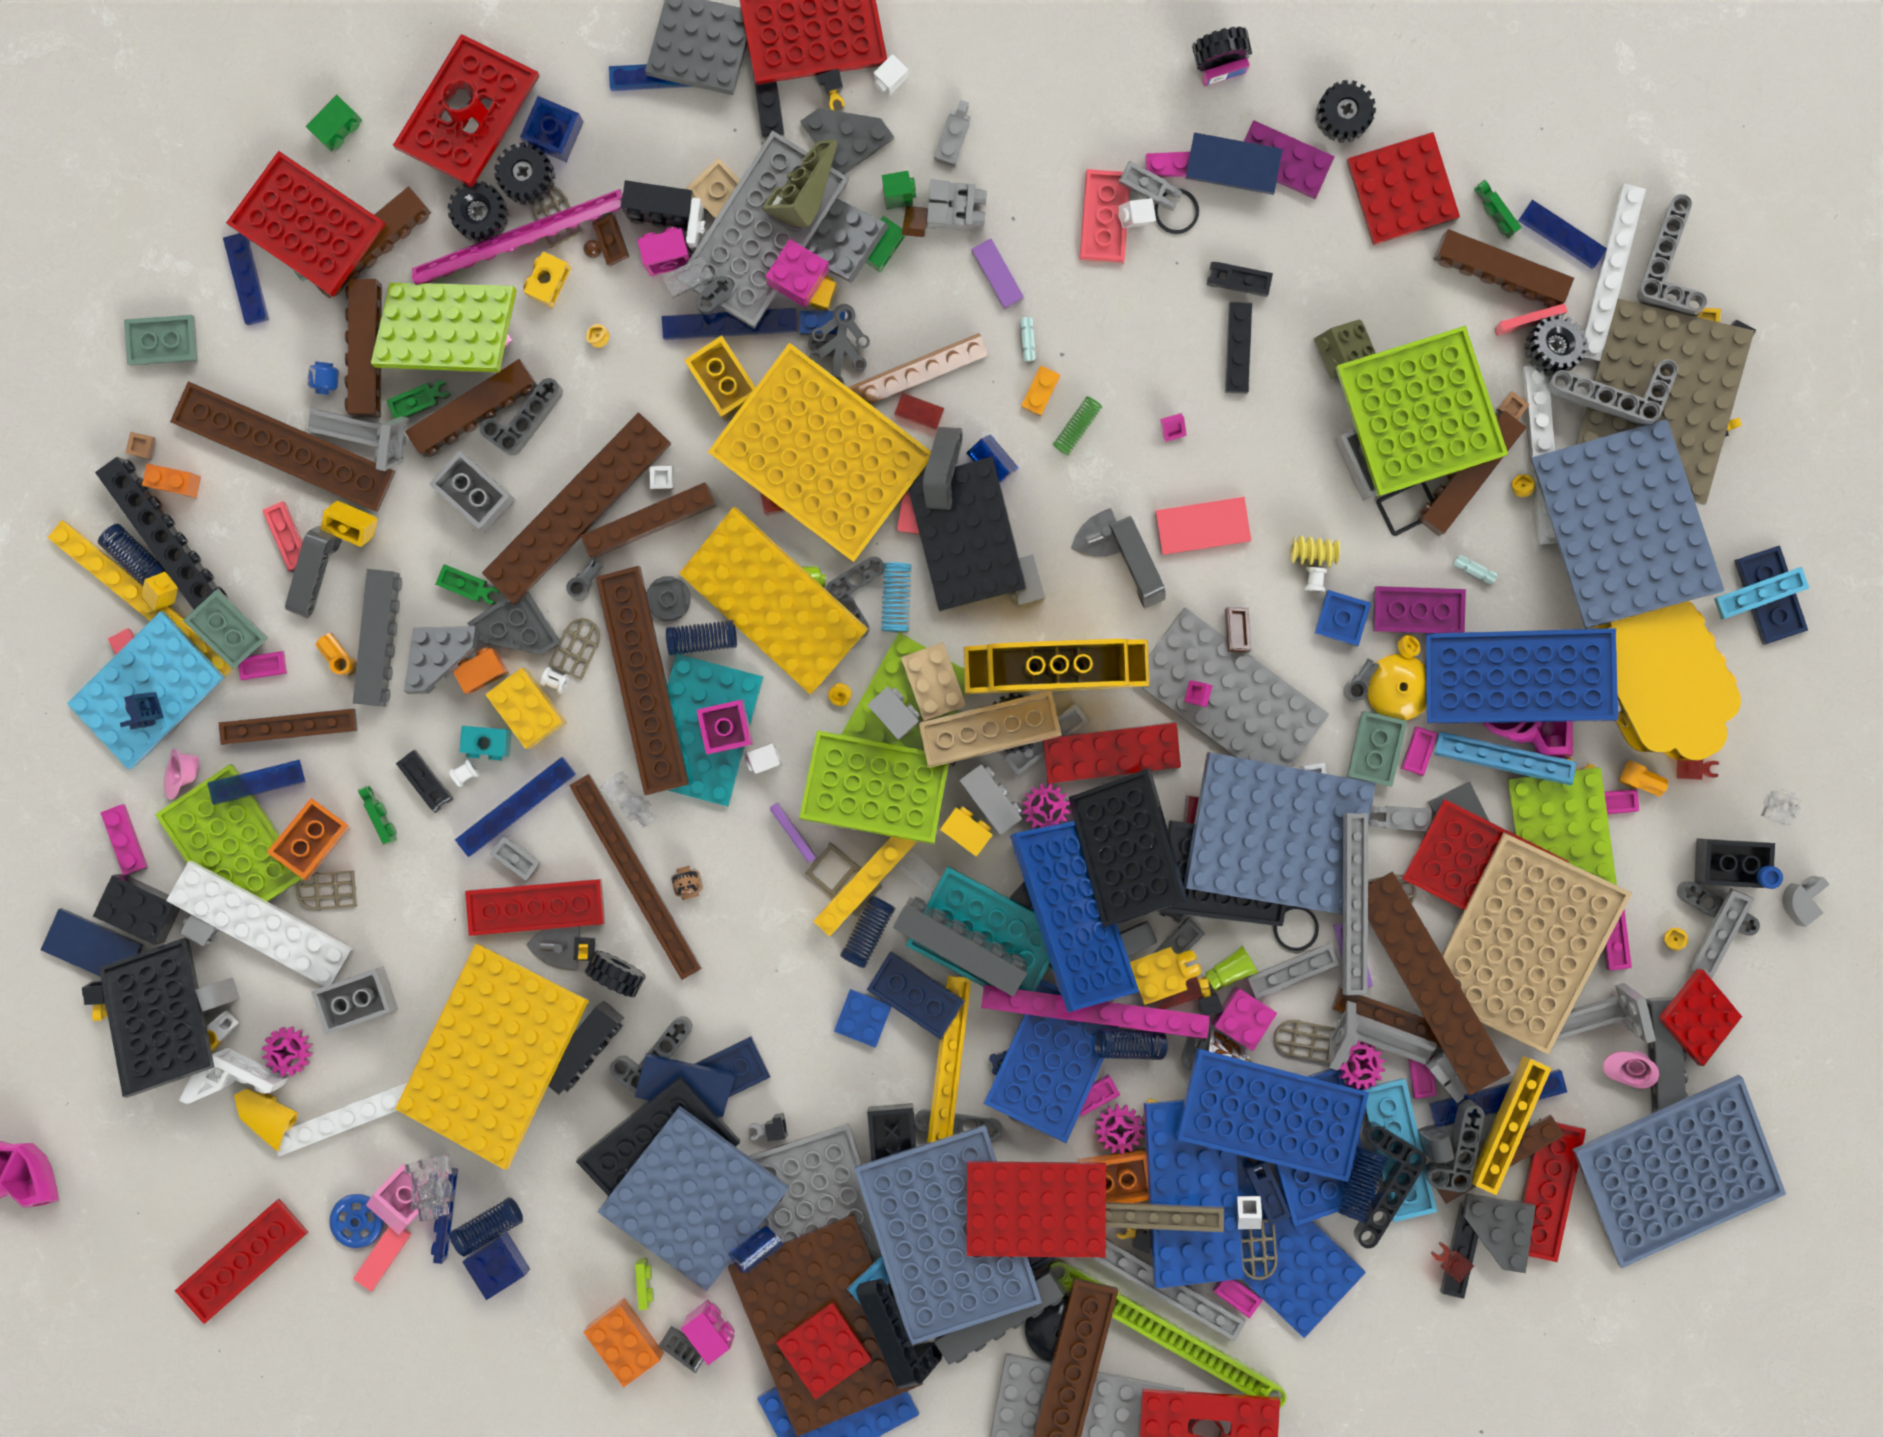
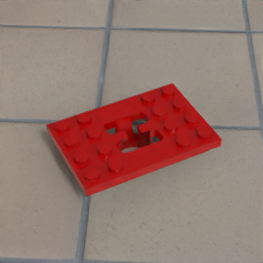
M461 34L393 146L396 150L473 187L540 75L538 71ZM466 89L470 96V100L466 104L468 106L459 110L449 108L448 105L456 92ZM483 99L493 102L489 110L481 103ZM445 110L452 119L450 122L441 119ZM470 118H473L479 124L476 131L472 134L464 131Z
M1142 1389L1139 1437H1202L1194 1435L1192 1430L1194 1425L1201 1420L1214 1421L1220 1429L1218 1437H1278L1279 1397ZM1220 1421L1230 1422L1229 1433H1224Z

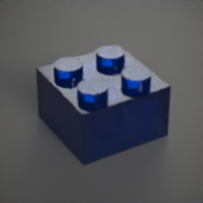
M537 96L520 138L526 146L529 143L533 144L536 148L539 147L543 153L567 163L584 121L578 112Z
M508 1232L503 1233L475 1250L462 1261L486 1300L523 1278L530 1270V1267Z

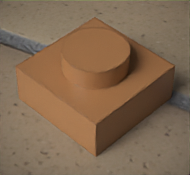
M1511 391L1496 411L1499 413L1507 411L1518 420L1530 404Z
M130 432L125 453L151 460L156 438Z

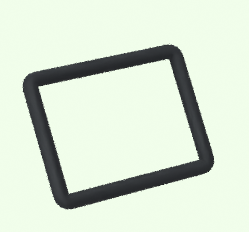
M1423 482L1421 484L1431 503L1434 498L1426 482ZM1413 486L1391 492L1377 499V506L1393 536H1397L1420 525L1422 522L1418 520L1395 531L1381 502Z

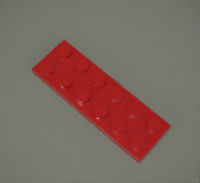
M1176 722L1063 735L1043 740L1048 784L1130 774L1145 769L1155 771L1181 767Z
M601 879L465 891L469 936L605 924Z
M1556 1122L1564 1136L1531 1155L1521 1202L1532 1203L1536 1206L1528 1256L1558 1263L1579 1166L1572 1149L1583 1145L1586 1129Z
M279 1198L174 1291L199 1320L206 1324L309 1231Z

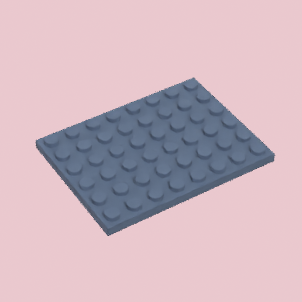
M1667 419L1531 458L1585 629L1724 591Z
M1207 752L1194 823L1195 827L1193 829L1184 879V888L1343 914V813H1368L1369 822L1371 814L1369 808L1372 807L1376 783Z
M1736 1075L1572 1149L1617 1264L1621 1268L1786 1195L1746 1084L1740 1075Z
M986 1125L861 1164L854 1168L902 1321L912 1345L1042 1303L1028 1257L967 1256V1161H997Z

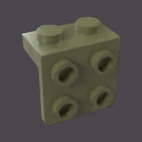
M1360 319L1330 328L1313 338L1330 379L1338 377L1335 368L1337 365L1376 354L1366 328Z

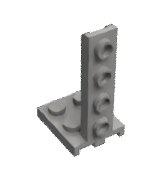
M310 408L307 431L378 447L374 454V461L378 470L385 471L403 462L404 458L401 457L402 446L406 445L407 436H404L405 424L409 423V418L398 417L382 424Z
M1625 983L1615 985L1618 996L1572 1009L1557 1038L1558 1040L1624 1020L1626 1028L1646 1043L1656 1041L1646 998Z
M1347 1001L1344 1014H1340L1337 1019V1027L1334 1031L1330 1032L1329 1068L1338 1071L1342 1063L1347 1062L1350 1054L1349 1050L1352 1046H1356L1358 1040L1422 1064L1428 1063L1437 1047V1043L1356 1014V1003Z

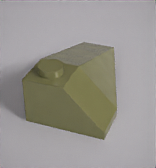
M835 139L819 140L802 159L803 165L795 172L791 171L787 175L789 180L782 188L777 186L762 210L791 227H809L819 210L838 142Z

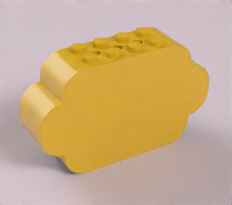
M1691 601L1596 626L1597 629L1616 628L1618 702L1622 710L1618 712V721L1616 723L1625 741L1636 751L1663 752L1667 757L1675 760H1702L1721 750L1727 740L1725 722L1731 720L1738 713L1741 706V695L1736 686L1737 680L1733 673L1727 669L1725 665L1726 659L1715 646L1716 640L1713 634L1704 625V616L1697 611Z
M1147 639L1010 642L963 647L965 694L1106 690L1150 686ZM1053 665L1057 666V671L1053 668ZM1029 666H1034L1035 672L1031 671Z

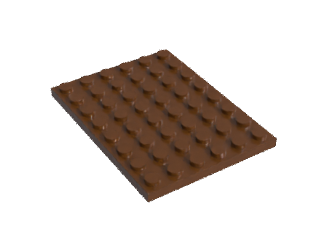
M854 1214L728 1266L729 1273L797 1437L923 1385L921 1383L920 1385L902 1389L895 1385L862 1306L847 1290L874 1263ZM833 1301L871 1355L872 1360L815 1400L776 1342Z

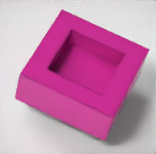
M1182 413L1160 419L1165 442L1187 436Z
M1190 680L1184 702L1207 707L1213 685Z

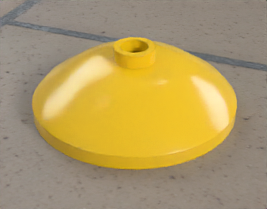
M1402 654L1389 655L1377 661L1376 663L1380 666L1369 681L1371 684L1368 687L1366 696L1373 710L1380 715L1401 720H1409L1421 714L1427 708L1426 666L1417 658H1406ZM1401 683L1406 685L1405 691L1400 690L1399 685Z

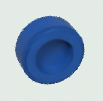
M1764 866L1757 873V881L1764 888L1775 889L1781 885L1783 874L1777 867Z

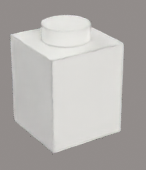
M893 54L874 72L875 86L882 93L885 91L889 96L909 78L908 69Z
M1152 198L1129 201L1118 206V217L1122 228L1144 226L1156 221Z
M774 743L748 752L749 758L745 759L749 770H754L755 774L782 765Z
M1261 1196L1237 1197L1238 1229H1261Z

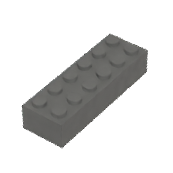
M909 897L893 928L1014 997L1027 974L1028 964L1025 962L1026 959L1017 953L1011 955L1005 951L1006 948L1000 943L994 942L992 944L985 940L986 936L976 930L971 932L966 929V925L957 919L952 921L947 918V914L938 908L933 910L927 907V902L923 899Z

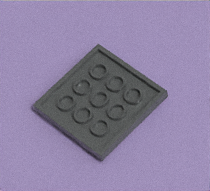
M665 0L647 62L646 76L734 95L747 46L741 8L709 0Z

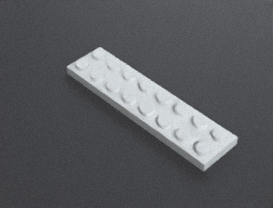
M192 860L187 863L166 900L324 987L333 984L353 949Z

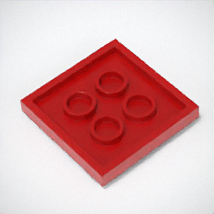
M1696 969L1658 1019L1699 1066H1705L1743 1016L1703 969Z
M833 1301L776 1342L815 1400L872 1360L871 1355Z

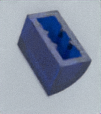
M991 434L981 438L966 452L973 462L993 456L1000 484L1019 469Z
M763 1226L751 1235L750 1238L729 1252L728 1255L740 1273H748L784 1244L769 1227Z

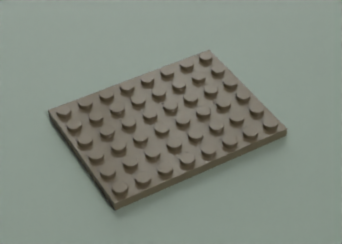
M1617 299L1594 381L1643 397L1652 372L1661 361L1669 359L1677 364L1678 373L1662 413L1656 422L1668 420L1695 503L1705 505L1708 500L1754 330ZM1666 368L1660 369V373L1663 376H1670V372ZM1652 389V394L1655 397H1662L1658 389ZM1604 394L1599 395V399L1603 403L1609 402L1608 396ZM1621 402V407L1624 410H1631L1629 403ZM1586 407L1576 445L1641 426ZM1643 410L1645 417L1653 418V413L1650 410Z

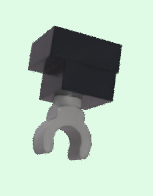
M784 1113L775 1114L772 1120L767 1121L765 1125L751 1123L748 1126V1129L755 1128L757 1130V1135H752L750 1140H756L764 1134L767 1136V1141L783 1140L788 1136Z

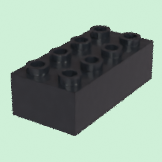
M605 1001L598 1004L572 1035L548 1086L558 1095L564 1090L568 1092L580 1079L578 1074H583L595 1061L592 1057H597L609 1044L606 1041L607 1038L612 1039L623 1027L621 1021L625 1017Z
M913 1103L868 1107L871 1161L917 1147Z

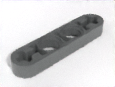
M1684 881L1677 887V895L1681 900L1713 918L1716 917L1725 900L1694 882ZM1686 887L1691 888V891L1699 894V896L1696 898L1687 895V892L1684 890ZM1708 896L1714 901L1710 909H1706L1703 905L1704 899ZM1747 913L1743 921L1749 922L1752 926L1751 929H1746V926L1741 924L1737 932L1752 936L1759 931L1760 923L1756 917Z
M923 1109L916 1114L915 1125L919 1130L928 1132L929 1122H927L926 1126H922V1122L918 1121V1119L926 1114L930 1120L931 1110ZM955 1113L952 1135L965 1131L963 1123L971 1120L975 1123L976 1127H979V1121L983 1122L982 1125H986V1127L994 1124L998 1131L993 1132V1135H989L990 1140H996L1000 1137L1002 1128L996 1119Z

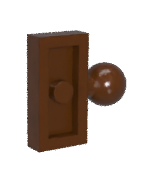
M609 214L592 223L598 241L589 240L584 244V253L588 257L596 258L602 250L606 264L610 266L630 257L615 215Z

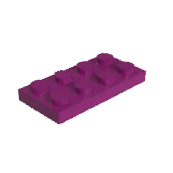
M1253 120L1244 139V142L1283 149L1277 183L1316 199L1335 156Z
M1375 586L1373 632L1465 633L1466 589Z

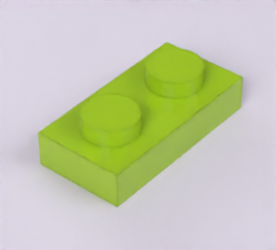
M647 1258L638 1259L635 1264L638 1309L648 1310L651 1302L654 1301V1289L650 1288L649 1279H652V1266L648 1265Z

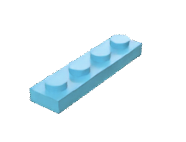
M1802 567L1713 599L1720 618L1726 619L1809 588Z

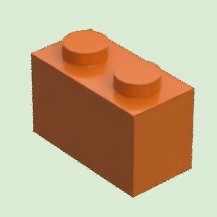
M147 463L142 486L197 498L201 476Z
M485 647L476 652V657L470 660L465 658L458 663L459 667L453 673L464 694H471L509 673L496 649Z

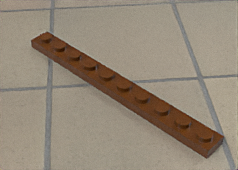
M588 774L570 784L571 790L680 979L683 980L702 969L592 776Z

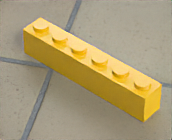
M890 837L813 922L830 937L917 841Z
M1522 1056L1475 1164L1472 1179L1473 1185L1497 1195L1551 1071L1550 1067Z

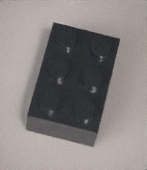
M625 180L621 208L627 219L634 224L649 222L655 227L665 228L666 225L677 227V229L681 228L682 231H687L691 199L696 197L693 191L688 189Z
M1697 838L1694 883L1764 888L1757 881V873L1764 866H1774L1775 843Z
M116 874L111 876L93 917L156 945L166 941L180 908L166 901L169 894L128 875Z

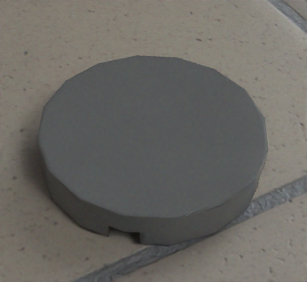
M663 576L656 579L646 592L651 613L663 621H674L681 618L688 611L691 604V594L688 587L681 580L673 576Z

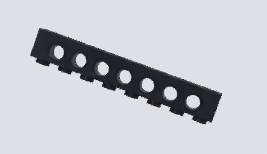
M115 457L95 472L193 610L217 589L228 597L226 592L214 583L213 574L201 565L200 556L188 547V540L184 534L176 530L174 527L175 521L172 517L163 512L161 509L162 503L159 499L150 494L147 490L149 489L148 487L142 486L143 478L137 476L135 473L136 467L130 460ZM128 478V485L123 488V480ZM141 496V503L136 506V498ZM154 514V522L149 524V516ZM167 532L168 538L165 542H162V534ZM179 550L180 553H181V556H180V558L176 561L175 558H174V555H175L176 551ZM192 568L194 575L189 579L187 573ZM205 586L207 593L202 597L200 591Z

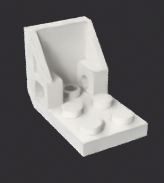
M226 1048L212 1054L215 1068L190 1077L179 1101L189 1104L237 1081L254 1085L255 1090L267 1094L285 1086L289 1077L281 1076L279 1072L272 1073L273 1069L230 1048Z

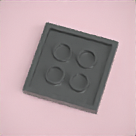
M837 198L830 207V211L817 228L812 240L809 241L806 249L828 261L829 272L852 283L889 226L885 222Z

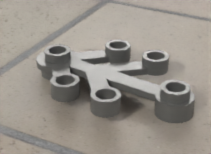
M848 304L838 305L834 309L833 318L820 328L813 329L811 333L812 338L820 342L825 339L828 332L838 326L837 336L818 350L811 351L808 355L812 359V354L818 353L819 360L815 363L819 364L824 356L834 350L831 375L843 384L844 379L840 375L844 351L852 360L855 370L862 371L867 365L866 360L859 356L846 338L847 328L856 338L855 342L858 347L866 348L870 344L869 337L864 335L854 322L855 311ZM842 311H846L848 314L845 320L840 318ZM817 330H820L823 334L820 339L815 338ZM861 337L866 338L867 342L864 346L859 344ZM857 360L863 361L861 368L856 367Z

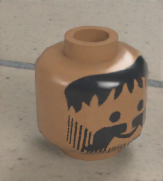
M690 866L678 868L677 873L671 877L674 893L677 897H681L682 900L699 896V892L703 889L699 871L696 869L691 870Z

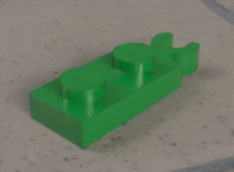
M1486 180L1474 188L1477 195L1484 200L1482 203L1485 212L1494 218L1497 222L1498 230L1503 235L1510 238L1522 228L1497 192L1491 190Z
M439 380L432 388L429 383H425L386 400L394 419L398 417L409 418L439 405L436 400L437 398L445 399L450 397L451 393L449 391L440 392V388L447 384L446 381Z
M443 564L435 583L437 586L476 602H479L480 598L483 597L486 603L492 605L495 604V601L489 599V594L491 592L500 593L497 588H485L487 581Z
M370 786L358 789V793L364 801L363 805L382 844H390L396 841L395 835L397 831L395 826L388 822L385 815L387 810L384 804L375 799Z

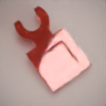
M1703 759L1677 760V778L1702 780L1703 774L1706 777L1716 778L1718 774L1711 773L1710 766L1719 765V762L1706 761L1703 764Z
M1439 1242L1438 1244L1443 1248L1442 1254L1438 1255L1431 1251V1255L1438 1261H1444L1440 1267L1460 1283L1474 1265L1455 1249L1450 1254L1449 1248L1444 1243Z

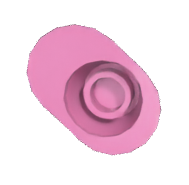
M176 749L171 750L170 760L164 776V790L168 799H174L177 796L180 786L192 783L195 780L199 770L198 756L179 754Z
M1615 1052L1609 1055L1603 1064L1604 1073L1609 1078L1635 1088H1649L1659 1078L1658 1067L1642 1052Z

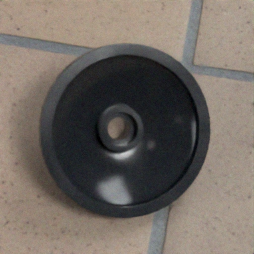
M1064 1295L1063 1300L1057 1305L1051 1306L1050 1304L1045 1307L1039 1316L1034 1318L1030 1316L1025 1321V1335L1030 1348L1037 1356L1048 1362H1052L1058 1340V1336L1055 1333L1061 1328L1068 1295Z

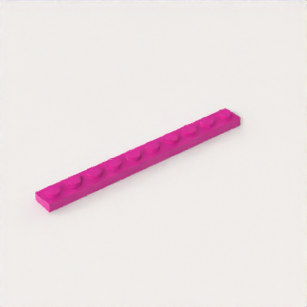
M620 189L416 266L412 268V279L415 285L430 283L434 278L442 275L449 276L460 268H470L478 261L491 260L499 253L512 252L520 245L533 244L539 238L546 235L554 236L560 230L567 227L575 228L580 222L588 219H598L601 214L607 212H616L621 209L622 192Z
M984 985L981 1008L1201 1039H1207L1210 1016L1112 1002H1104L1067 1013L1061 995L1017 990L1013 997L999 988Z

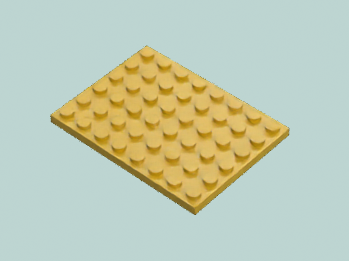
M789 343L709 449L708 453L854 562L927 465L931 451Z
M475 943L395 1109L498 1167L508 1170L589 1000Z

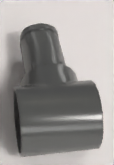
M590 558L581 574L578 573L576 577L568 581L566 585L568 594L576 601L585 600L589 595V588L593 584L591 581L603 565ZM575 585H583V591L580 594L572 593Z
M1367 658L1358 675H1354L1353 679L1344 686L1343 693L1348 700L1358 701L1367 696L1368 687L1371 684L1369 681L1377 668H1379L1380 665L1378 663H1373V660ZM1354 684L1360 688V694L1357 697L1351 693V688Z

